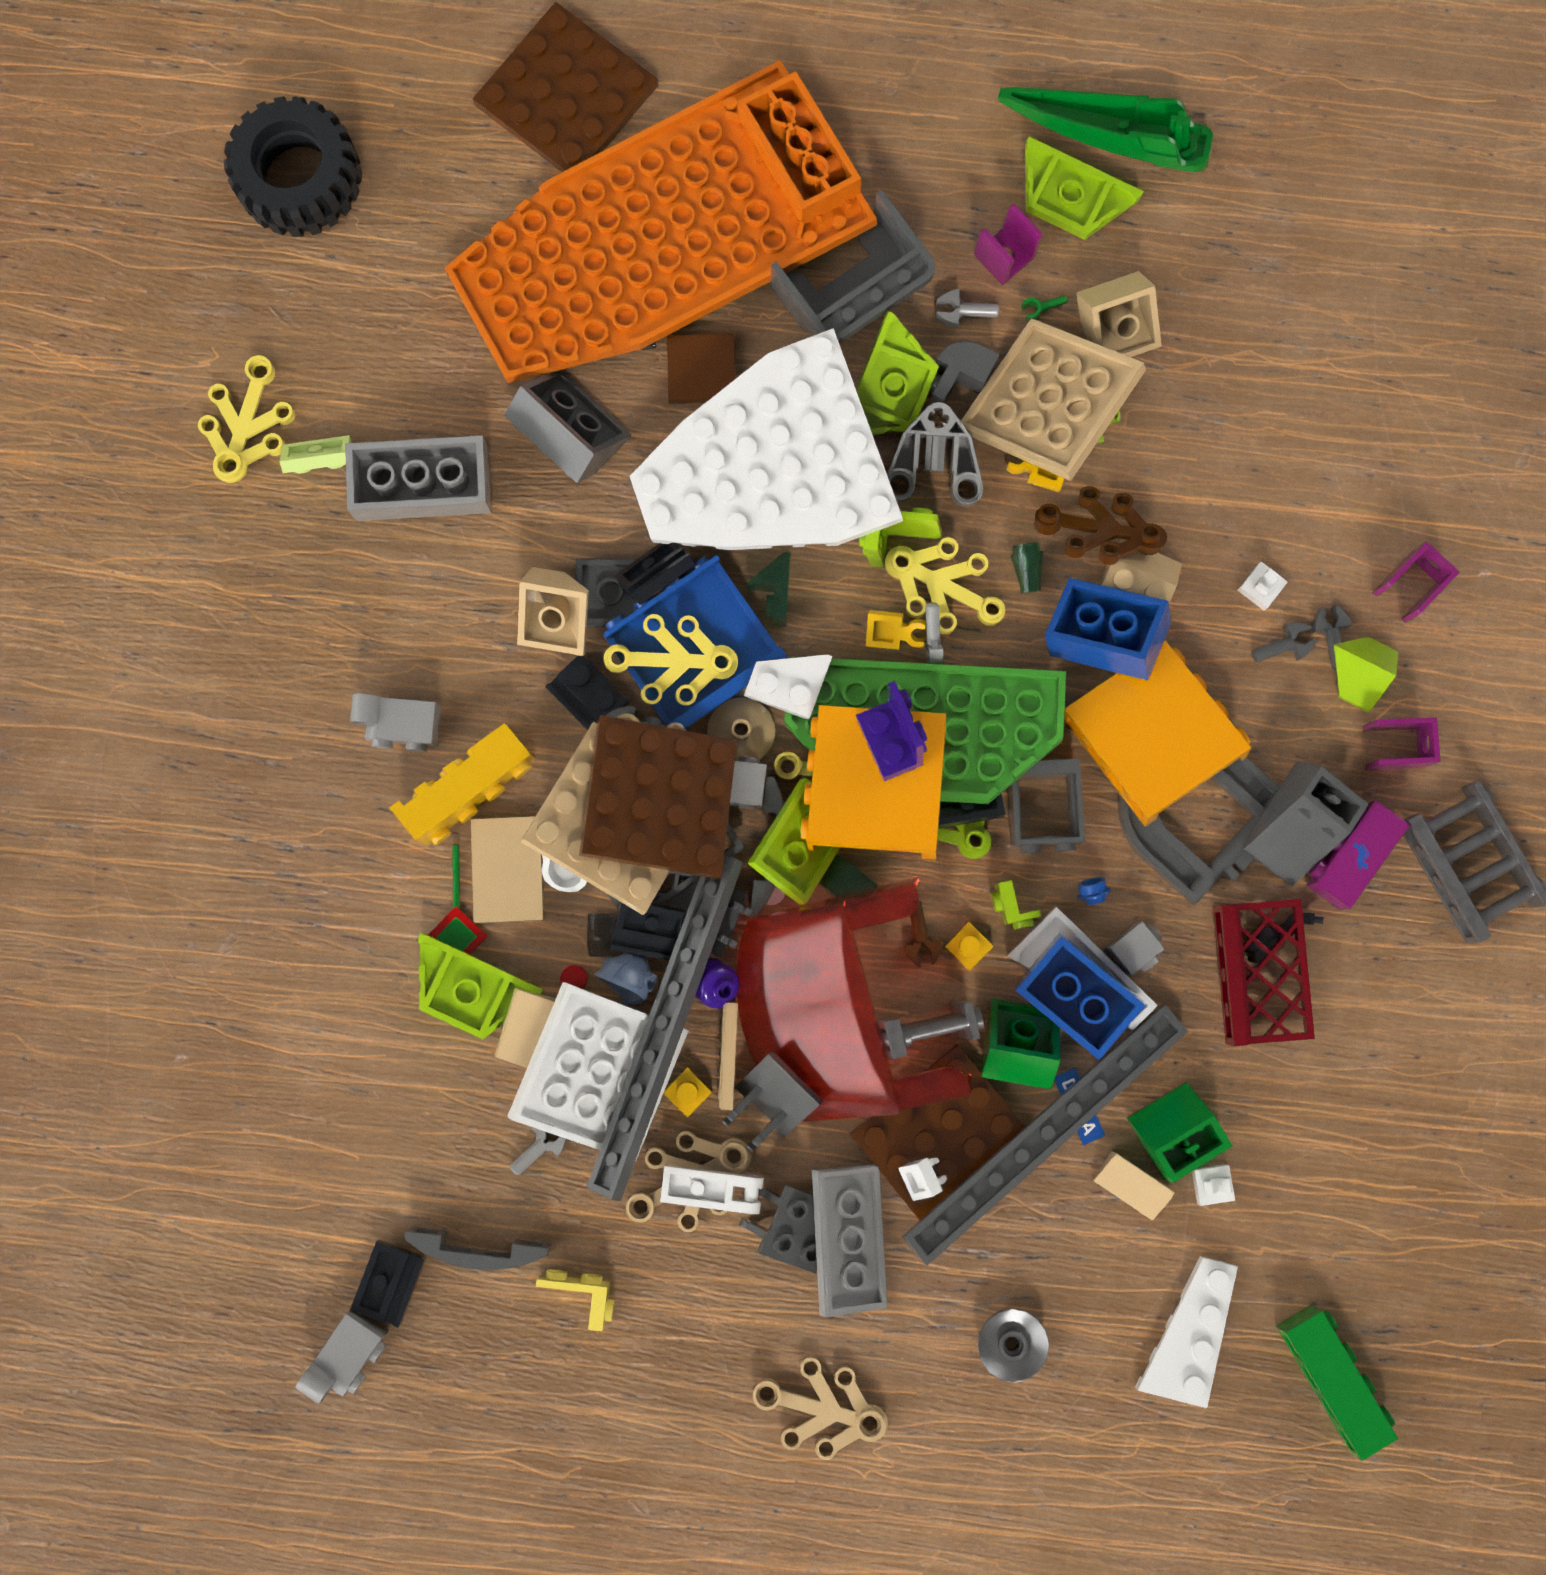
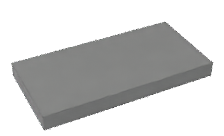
M871 1163L812 1170L820 1316L832 1317L888 1308L880 1171L878 1166Z

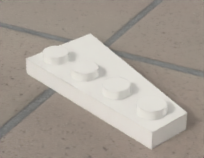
M1056 906L1007 955L1016 962L1030 968L1060 932L1144 1002L1146 1006L1130 1023L1128 1028L1134 1030L1158 1006Z
M1203 1256L1199 1257L1180 1295L1181 1300L1174 1314L1170 1315L1165 1325L1166 1330L1158 1346L1154 1348L1143 1376H1140L1135 1386L1138 1391L1204 1408L1208 1407L1238 1266Z

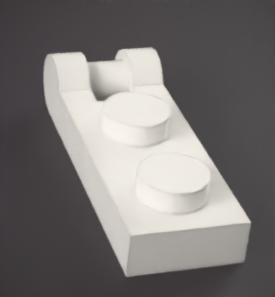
M666 1164L664 1166L660 1202L746 1214H760L761 1202L758 1201L759 1189L763 1188L764 1177ZM735 1186L745 1188L744 1199H733Z

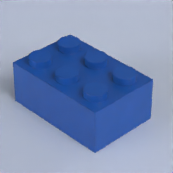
M1069 578L1045 633L1049 654L1052 657L1149 680L1171 625L1169 601Z
M1060 932L1015 985L1016 992L1098 1060L1102 1058L1146 1006L1137 995Z

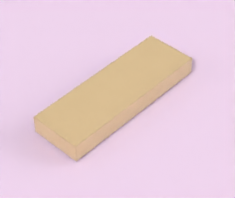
M725 1003L722 1008L718 1107L720 1110H733L738 1003Z

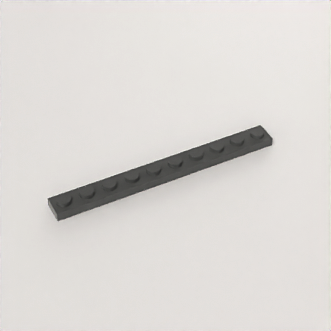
M724 855L722 876L720 878L700 876L589 1179L588 1189L611 1200L621 1202L743 865L742 861Z
M1161 1005L901 1237L924 1265L928 1266L1188 1032L1187 1029L1166 1005Z

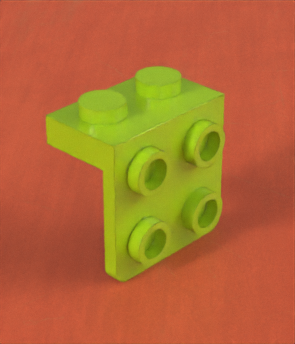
M913 508L912 512L900 511L903 518L902 522L859 537V546L863 547V556H867L871 567L884 568L888 535L940 539L942 529L939 516L933 514V511L927 508Z

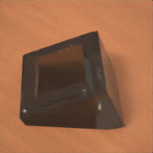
M588 914L587 948L590 957H616L623 954L622 951L609 948L616 914Z

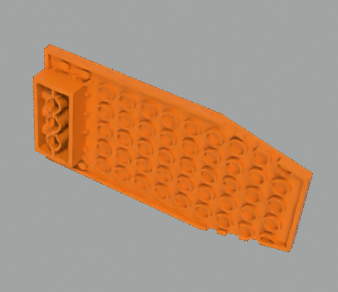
M778 60L548 179L538 187L539 192L529 200L525 198L516 206V211L503 222L501 220L491 228V233L481 241L476 240L444 269L508 384L643 349L771 281V265L776 261L786 274L877 226V218L861 193L860 175L798 73L794 71L789 74L782 61Z

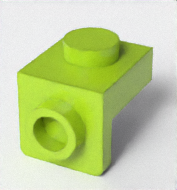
M1012 880L994 885L995 891L990 893L992 906L995 913L1000 912L1003 925L1012 923L1014 930L1034 926L1033 919L1041 917L1040 910L1023 914L1019 913Z

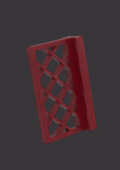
M1292 899L1213 905L1225 1044L1246 1046L1257 1043L1315 1039L1302 900ZM1292 907L1293 922L1285 931L1271 918L1280 908ZM1272 908L1267 915L1260 910ZM1253 910L1263 919L1251 934L1241 926L1240 911ZM1267 923L1282 935L1270 950L1255 938ZM1293 931L1295 932V939L1290 935ZM1242 934L1247 937L1244 942L1242 941ZM1286 939L1296 947L1297 952L1296 958L1289 966L1275 955V952ZM1251 942L1266 953L1255 968L1244 961V951ZM1270 958L1285 969L1274 984L1270 983L1259 973ZM1297 965H1298V973H1296V972L1294 971V969H1295V967H1296ZM1245 968L1250 972L1247 978ZM1289 975H1292L1300 983V992L1293 1000H1290L1278 989ZM1255 977L1269 988L1258 1003L1252 1000L1247 993V986ZM1274 993L1288 1004L1277 1019L1262 1008ZM1300 1001L1302 1004V1009L1299 1006H1297V1004ZM1249 1004L1254 1007L1250 1013ZM1293 1009L1303 1017L1304 1032L1291 1033L1281 1024ZM1260 1012L1273 1024L1264 1035L1251 1036L1250 1022ZM1277 1028L1283 1032V1034L1273 1033L1276 1031Z

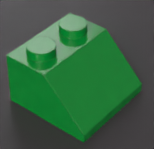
M991 998L982 1051L981 1077L1051 1089L1060 1064V1027L1033 1005Z

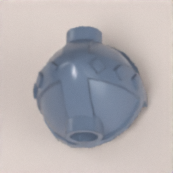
M632 953L607 957L600 970H597L594 976L607 984L623 1000L621 1004L628 1007L644 1003L648 997V992H652L658 982L657 975L652 973L648 958Z

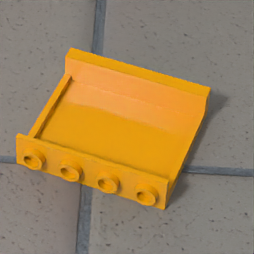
M1166 640L1162 645L1149 680L1116 673L1067 706L1064 711V722L1145 827L1155 821L1160 812L1239 758L1244 760L1251 750L1249 745L1250 739L1245 731L1240 727L1235 728L1227 718L1229 714L1225 706L1219 700L1214 701L1207 693V686L1204 680L1197 673H1191L1185 665L1186 660L1181 651L1176 647L1171 648Z
M819 705L818 717H812L811 738H816L815 750H809L807 770L813 771L812 784H806L804 792V805H810L809 818H802L801 839H806L808 850L814 851V845L913 852L922 853V859L936 860L946 713L911 711L913 722L920 721L927 736V741H925L927 752L923 753V766L883 781L856 720L857 714L869 709Z

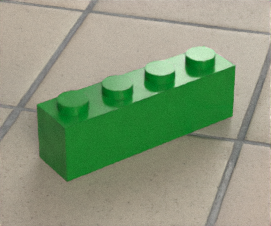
M1311 1304L1276 1326L1344 1443L1354 1456L1364 1461L1398 1440L1397 1435L1392 1429L1396 1425L1392 1415L1384 1405L1379 1407L1373 1397L1377 1393L1374 1385L1366 1374L1360 1375L1354 1365L1358 1361L1355 1353L1346 1342L1341 1343L1335 1333L1339 1329L1338 1325L1327 1310L1322 1311Z

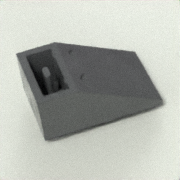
M1296 762L1242 849L1288 885L1293 886L1351 833L1367 808L1368 803L1321 765Z

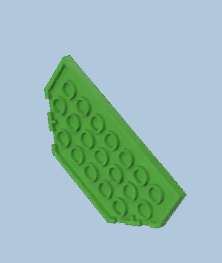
M831 659L810 719L807 720L785 712L784 718L785 726L808 751L815 750L816 738H811L812 717H818L819 705L871 709L889 702L888 683L895 681L899 691L906 689L913 709L910 711L946 713L940 801L989 804L1063 741L1066 671Z

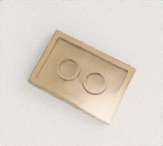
M535 816L471 819L474 923L544 920L542 854L520 842Z

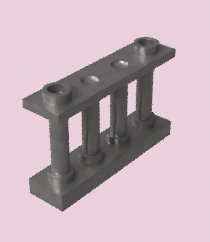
M1480 781L1461 787L1466 799L1428 820L1423 818L1421 814L1403 819L1410 824L1403 834L1404 838L1466 944L1481 943L1490 938L1491 934L1487 929L1488 923L1525 902H1528L1531 908L1546 906V884L1540 877L1534 874L1494 806L1493 794ZM1474 810L1484 829L1446 850L1440 848L1434 838L1435 831ZM1492 840L1502 859L1464 880L1458 879L1452 869L1453 861ZM1510 871L1520 889L1481 911L1476 909L1469 898L1471 892Z
M972 1001L949 1002L950 1014L908 1024H901L898 1018L892 1017L877 1019L875 1022L883 1054L892 1059L908 1056L906 1047L912 1046V1042L956 1032L958 1037L971 1040L979 1039V1030L984 1029L981 1011L979 1007L973 1008Z

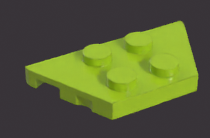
M1030 136L1026 141V212L1083 240L1092 236L1139 202L1144 192Z
M888 310L856 387L872 435L891 431H906L919 417L939 368L919 342L898 320L896 315Z
M423 932L418 937V944H420L419 1010L482 1040L504 1024L515 988L537 994H542L544 990Z

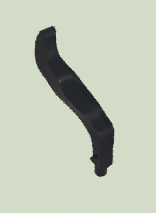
M1303 912L1304 925L1323 924L1324 917L1315 916V913ZM1293 914L1288 916L1285 922L1279 925L1285 931L1293 922ZM1265 927L1255 938L1270 950L1282 935L1273 927ZM1253 942L1244 951V953H1255L1247 958L1248 962L1259 963L1266 955Z

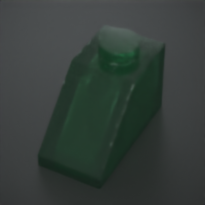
M838 854L835 855L818 884L819 887L853 914L858 911L878 886Z

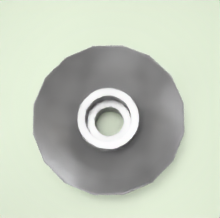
M1011 1308L998 1311L986 1320L979 1332L977 1347L980 1359L989 1373L1003 1381L1020 1382L1030 1379L1041 1370L1047 1360L1049 1342L1046 1330L1036 1317L1024 1310ZM1009 1337H1015L1018 1340L1017 1346L1013 1349H1008L1005 1346V1342Z

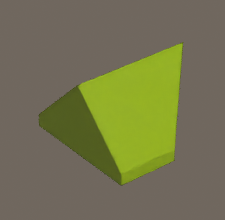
M1370 637L1334 644L1339 688L1338 698L1366 712H1370L1396 677L1399 652Z

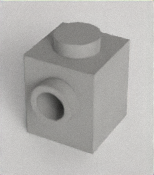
M741 756L739 761H735L730 799L731 807L762 809L767 764H760L759 758Z
M1142 921L1134 923L1103 948L1126 975H1133L1140 968L1143 972H1146L1160 961L1157 955L1164 950L1163 946L1159 943L1162 940L1159 932L1150 923L1145 925Z

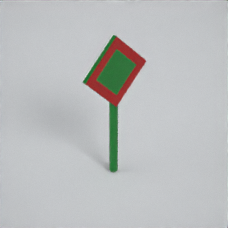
M453 844V909L428 935L471 954L488 936L460 910L459 845Z

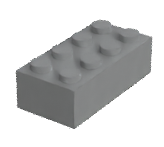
M483 435L345 443L347 511L356 521L492 513L489 447Z

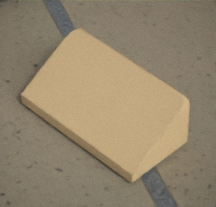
M1113 1151L1110 1152L1093 1179L1094 1182L1152 1221L1175 1194L1174 1191Z

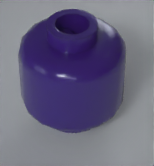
M709 958L695 998L710 1008H723L725 1003H731L737 996L740 987L739 976L733 968L717 958Z

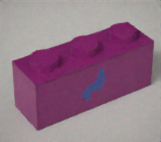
M1377 800L1368 802L1367 808L1351 833L1332 849L1325 859H1321L1311 868L1309 875L1312 878L1306 886L1337 909H1351L1410 824Z

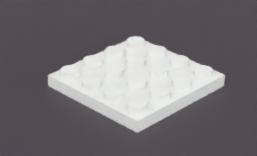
M563 982L507 1117L521 1124L600 1150L649 1014ZM683 1028L641 1147L689 1030Z

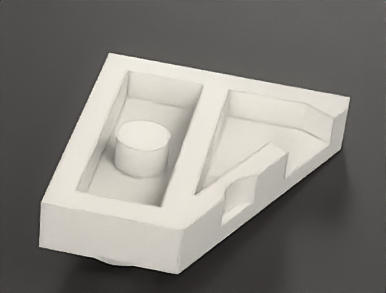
M827 654L758 661L755 664L744 696L809 720L832 656Z

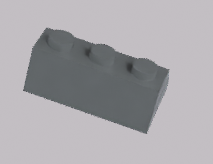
M562 370L547 373L520 385L504 414L517 430L524 433L538 446L543 454L552 459L576 483L597 473L631 437V434Z

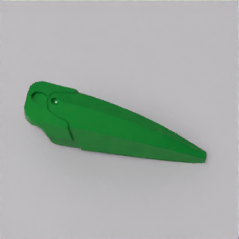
M1022 87L1000 88L998 102L1050 130L1081 143L1114 154L1150 162L1158 167L1188 172H1199L1208 167L1213 145V133L1207 126L1193 122L1191 117L1188 116L1184 103L1180 100L1173 98H1149L1146 95Z

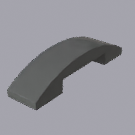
M767 776L762 814L777 817L784 803L774 777ZM754 880L750 907L753 910L751 917L758 916L776 887L769 880Z
M411 1227L405 1232V1239L423 1253L451 1265L480 1270H500L526 1265L547 1256L552 1246V1243L517 1239L512 1244L511 1253L445 1245L447 1231Z

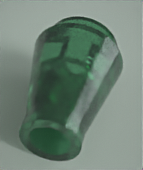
M1028 543L1012 546L1013 554L1010 555L1020 585V592L1041 591L1040 583L1044 551H1040V544Z

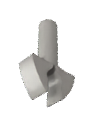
M960 289L949 291L940 296L936 301V306L949 305L954 309L950 313L937 311L935 316L938 321L953 329H958L959 320L964 316L998 317L1000 312L998 304L965 303L959 298Z
M929 603L925 606L927 664H943L939 605L937 603Z
M532 1127L531 1129L537 1133L536 1141L510 1165L511 1171L516 1175H521L545 1151H553L558 1157L563 1151L567 1139L559 1136L556 1141L550 1140L546 1142L547 1132Z

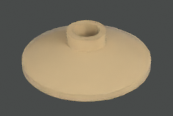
M733 698L725 701L712 713L708 722L707 735L737 740L735 761H739L741 756L755 757L761 760L770 751L774 743L775 724L770 712L761 703L749 698ZM738 724L747 726L748 731L745 735L740 736L735 733L734 730Z

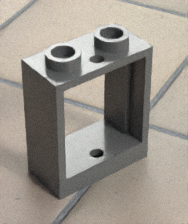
M1080 759L1040 760L1019 778L1066 777L1070 835L1022 837L1019 780L1017 779L1007 788L1011 848L1020 847V853L1041 852V846H1055V852L1075 851L1076 845L1085 842Z

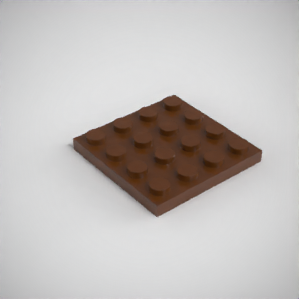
M555 2L473 97V102L477 108L563 172L604 151L658 87V79Z
M600 715L597 721L579 856L716 879L720 878L723 868L737 740Z
M959 1045L954 1046L850 1132V1135L875 1166H878L879 1171L919 1220L1025 1127L987 1079L981 1077L982 1073ZM924 1158H938L939 1162L933 1165L932 1168L936 1177L943 1175L947 1177L946 1182L941 1185L943 1191L933 1197L913 1201L898 1168L912 1161Z

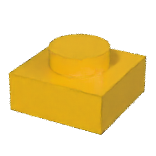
M967 922L944 946L968 971L994 947L970 922Z
M687 1067L663 1094L688 1118L712 1091Z

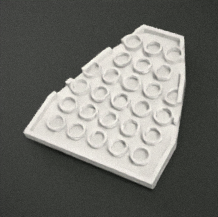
M834 328L765 355L683 420L630 475L646 527L653 543L670 544L673 542L681 543L683 546L696 547V545H703L723 550L772 548V546L784 545L805 547L807 544L838 546L903 521Z

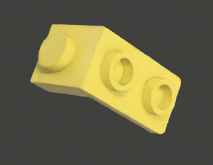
M548 1269L546 1274L538 1276L536 1287L592 1293L588 1330L603 1331L606 1321L612 1322L615 1300L609 1299L610 1282L602 1281V1275L583 1273L581 1278L567 1277V1271Z

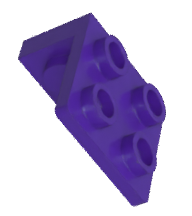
M895 681L888 683L889 702L856 715V720L883 781L923 766V753L927 752L925 745L927 736L920 721L913 722L910 711L913 709L910 697L906 689L899 691Z

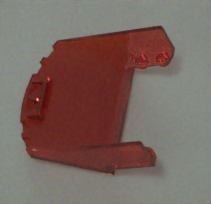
M918 876L750 918L747 921L740 943L736 968L740 982L737 1003L742 1030L756 1066L773 1051L823 1100L802 1122L900 1114L901 1110L972 1093V1074L966 1075L961 1069L953 1066L893 1079L853 931L905 918L913 914L919 904L917 888L920 881Z

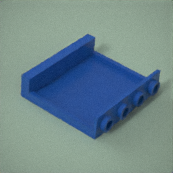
M707 555L700 558L691 568L693 572L682 579L680 576L665 586L663 588L664 591L655 598L650 597L640 605L638 602L633 606L636 611L626 618L620 614L605 625L608 630L603 633V637L610 646L616 644L623 645L630 652L669 653L654 636L648 635L643 629L645 618L651 614H657L662 617L664 627L689 654L704 655L689 637L680 635L677 630L679 620L689 615L697 619L699 629L715 646L725 645L736 653L738 667L735 673L723 680L714 678L697 694L695 702L691 705H680L676 701L675 693L680 686L689 685L703 669L689 668L662 693L661 700L653 704L652 707L666 726L676 722L682 724L687 729L746 688L756 662L788 658L781 646L778 647L720 565V559L717 555L710 560ZM650 619L647 622V627L651 631H657L660 628V624L656 619ZM689 620L683 621V631L687 633L692 632L694 624ZM615 652L617 657L623 663L624 655L621 652ZM717 656L715 659L716 666L721 669L727 666V659L724 656ZM629 666L627 671L642 690L647 684L654 683L670 667ZM648 688L645 691V696L648 700L653 701L658 697V692L655 688ZM682 689L680 692L681 700L689 702L692 699L691 691Z

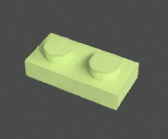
M350 435L284 444L279 461L283 473L295 472L301 474L317 468L328 467L330 469H337L343 467L346 464L345 443H352Z

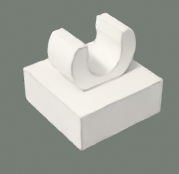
M1259 562L1237 591L1265 611L1288 582L1264 563Z
M924 1158L909 1162L898 1168L913 1201L930 1198L943 1191L941 1185L946 1182L947 1177L946 1175L936 1177L932 1168L933 1165L939 1162L938 1158Z
M1222 1164L1202 1167L1192 1171L1198 1205L1204 1206L1235 1201L1229 1165Z

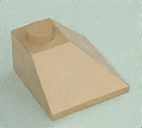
M531 567L519 584L517 645L584 656L589 590L565 572Z

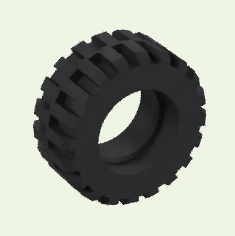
M285 96L276 97L273 103L266 104L263 101L256 105L258 109L254 112H245L240 117L243 121L240 126L235 124L229 133L233 140L232 142L227 141L225 144L224 153L227 159L224 161V169L229 177L228 182L248 214L253 216L255 221L262 227L269 228L270 226L274 233L285 235L286 231H289L292 237H303L305 231H310L312 235L322 232L321 227L328 224L331 228L339 223L337 217L340 214L346 216L352 209L349 201L357 200L360 192L357 184L362 182V171L359 167L358 153L338 117L332 111L325 110L322 104L310 101L308 105L305 98L297 96L292 97V101H287ZM295 147H309L322 153L319 168L305 183L291 188H279L266 183L269 166L282 152Z

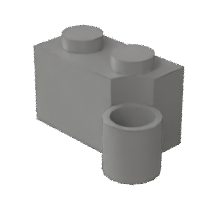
M358 693L352 695L349 722L366 725L365 739L372 742L371 747L392 749L393 744L406 745L407 751L427 752V747L437 748L442 707L436 702L383 698Z
M350 1310L343 1317L295 1388L318 1405L331 1389L342 1397L348 1391L354 1394L366 1378L362 1371L369 1361L375 1363L387 1347L382 1341L388 1334V1331L367 1316Z

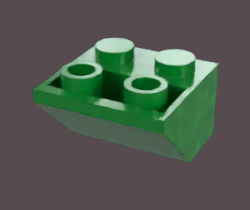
M1187 1082L1182 1083L1126 1118L1162 1178L1171 1183L1176 1182L1233 1147L1214 1114Z

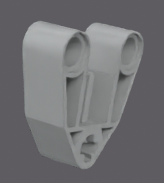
M941 402L933 403L920 414L900 438L887 476L889 482L895 477L903 478L908 484V489L904 495L894 494L898 503L907 500L914 492L916 470L918 469L920 438H926L924 471L944 472L946 439L951 440L949 474H951L950 497L959 506H970L977 502L983 493V483L972 437L947 404ZM936 411L940 412V418L946 420V423L942 422L939 426L940 428H935L934 422L928 419V416L932 417ZM967 481L973 484L975 494L972 499L960 497L958 494L960 482Z

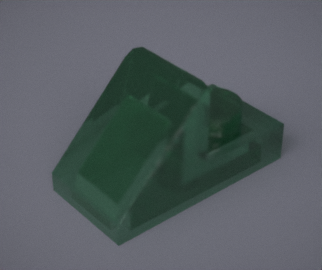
M783 552L747 583L748 591L774 593V595H767L766 615L772 616V626L786 627L791 552Z

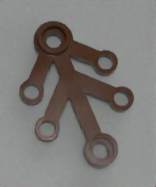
M1086 486L1080 490L1078 503L1082 508L1087 509L1096 520L1063 514L1054 504H1044L1035 513L1034 527L1041 534L1053 535L1061 527L1092 533L1086 537L1071 535L1067 538L1065 553L1072 558H1080L1085 552L1101 545L1099 560L1106 565H1114L1120 558L1136 551L1144 555L1157 554L1164 548L1167 542L1166 531L1157 524L1146 523L1133 509V497L1127 493L1116 494L1113 497L1111 508L1115 514L1122 516L1131 527L1120 525L1099 502V490L1092 486ZM1116 538L1126 540L1120 544L1111 542V540Z

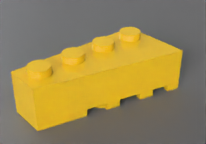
M505 723L469 748L467 751L468 759L463 761L462 758H458L442 768L439 774L441 778L438 781L423 782L413 790V799L403 805L399 800L389 807L416 841L427 846L432 843L435 846L442 843L451 835L449 830L459 821L463 824L477 814L478 809L476 807L486 799L490 802L497 798L505 790L503 785L512 777L516 780L521 778L532 768L530 763L535 758Z

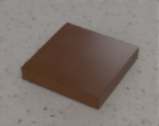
M734 334L667 336L669 404L706 403L735 380Z

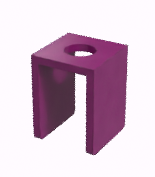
M1012 204L1008 209L1003 228L997 234L992 236L986 229L980 232L974 256L1003 286L1035 258L1043 235L1015 204ZM1003 247H1007L1013 252L1014 259Z
M1428 542L1413 550L1373 591V594L1378 596L1390 588L1414 562L1436 582L1401 619L1404 623L1421 614L1460 573ZM1428 559L1434 561L1440 569L1434 567Z
M1437 717L1380 719L1363 725V731L1416 729L1418 758L1379 759L1366 764V770L1425 768L1441 762ZM1427 736L1429 737V750L1427 748Z

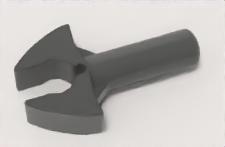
M1335 605L1331 608L1335 619L1334 624L1331 625L1325 619L1326 613L1323 606L1314 617L1311 632H1321L1326 636L1332 669L1336 670L1334 644L1342 643L1340 633L1343 628L1352 626V622L1345 611L1338 605Z
M1300 623L1286 624L1283 626L1286 633L1284 638L1254 649L1252 651L1253 660L1261 662L1287 651L1295 654L1296 661L1300 660L1313 649L1317 639L1306 644L1295 643L1293 640L1297 638L1298 634L1307 632L1312 627Z

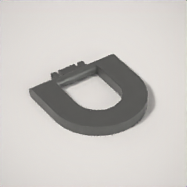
M1247 757L1244 760L1239 758L1210 778L1252 817L1208 866L1164 826L1159 814L1155 821L1145 827L1120 794L1118 796L1119 820L1129 845L1144 862L1193 905L1200 901L1223 874L1232 881L1237 879L1240 874L1232 867L1233 864L1241 871H1244L1255 859L1242 847L1280 787Z

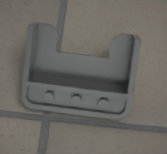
M882 190L876 194L874 208L877 226L858 235L861 245L870 256L828 285L816 291L808 278L802 273L789 272L785 274L777 261L771 265L772 289L799 326L812 335H817L834 328L840 344L885 314L887 310H891L919 291L933 278L935 262L932 256Z

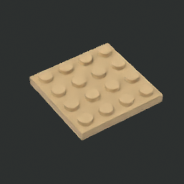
M1031 318L960 422L972 438L1071 481L1145 373L1146 368L1144 362Z
M593 721L520 842L644 915L667 877L668 870L579 856L597 723Z

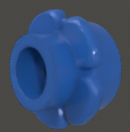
M1104 877L1090 878L1078 884L1080 894L1077 895V898L1085 900L1087 905L1098 904L1106 900V895L1111 892V887L1106 885Z

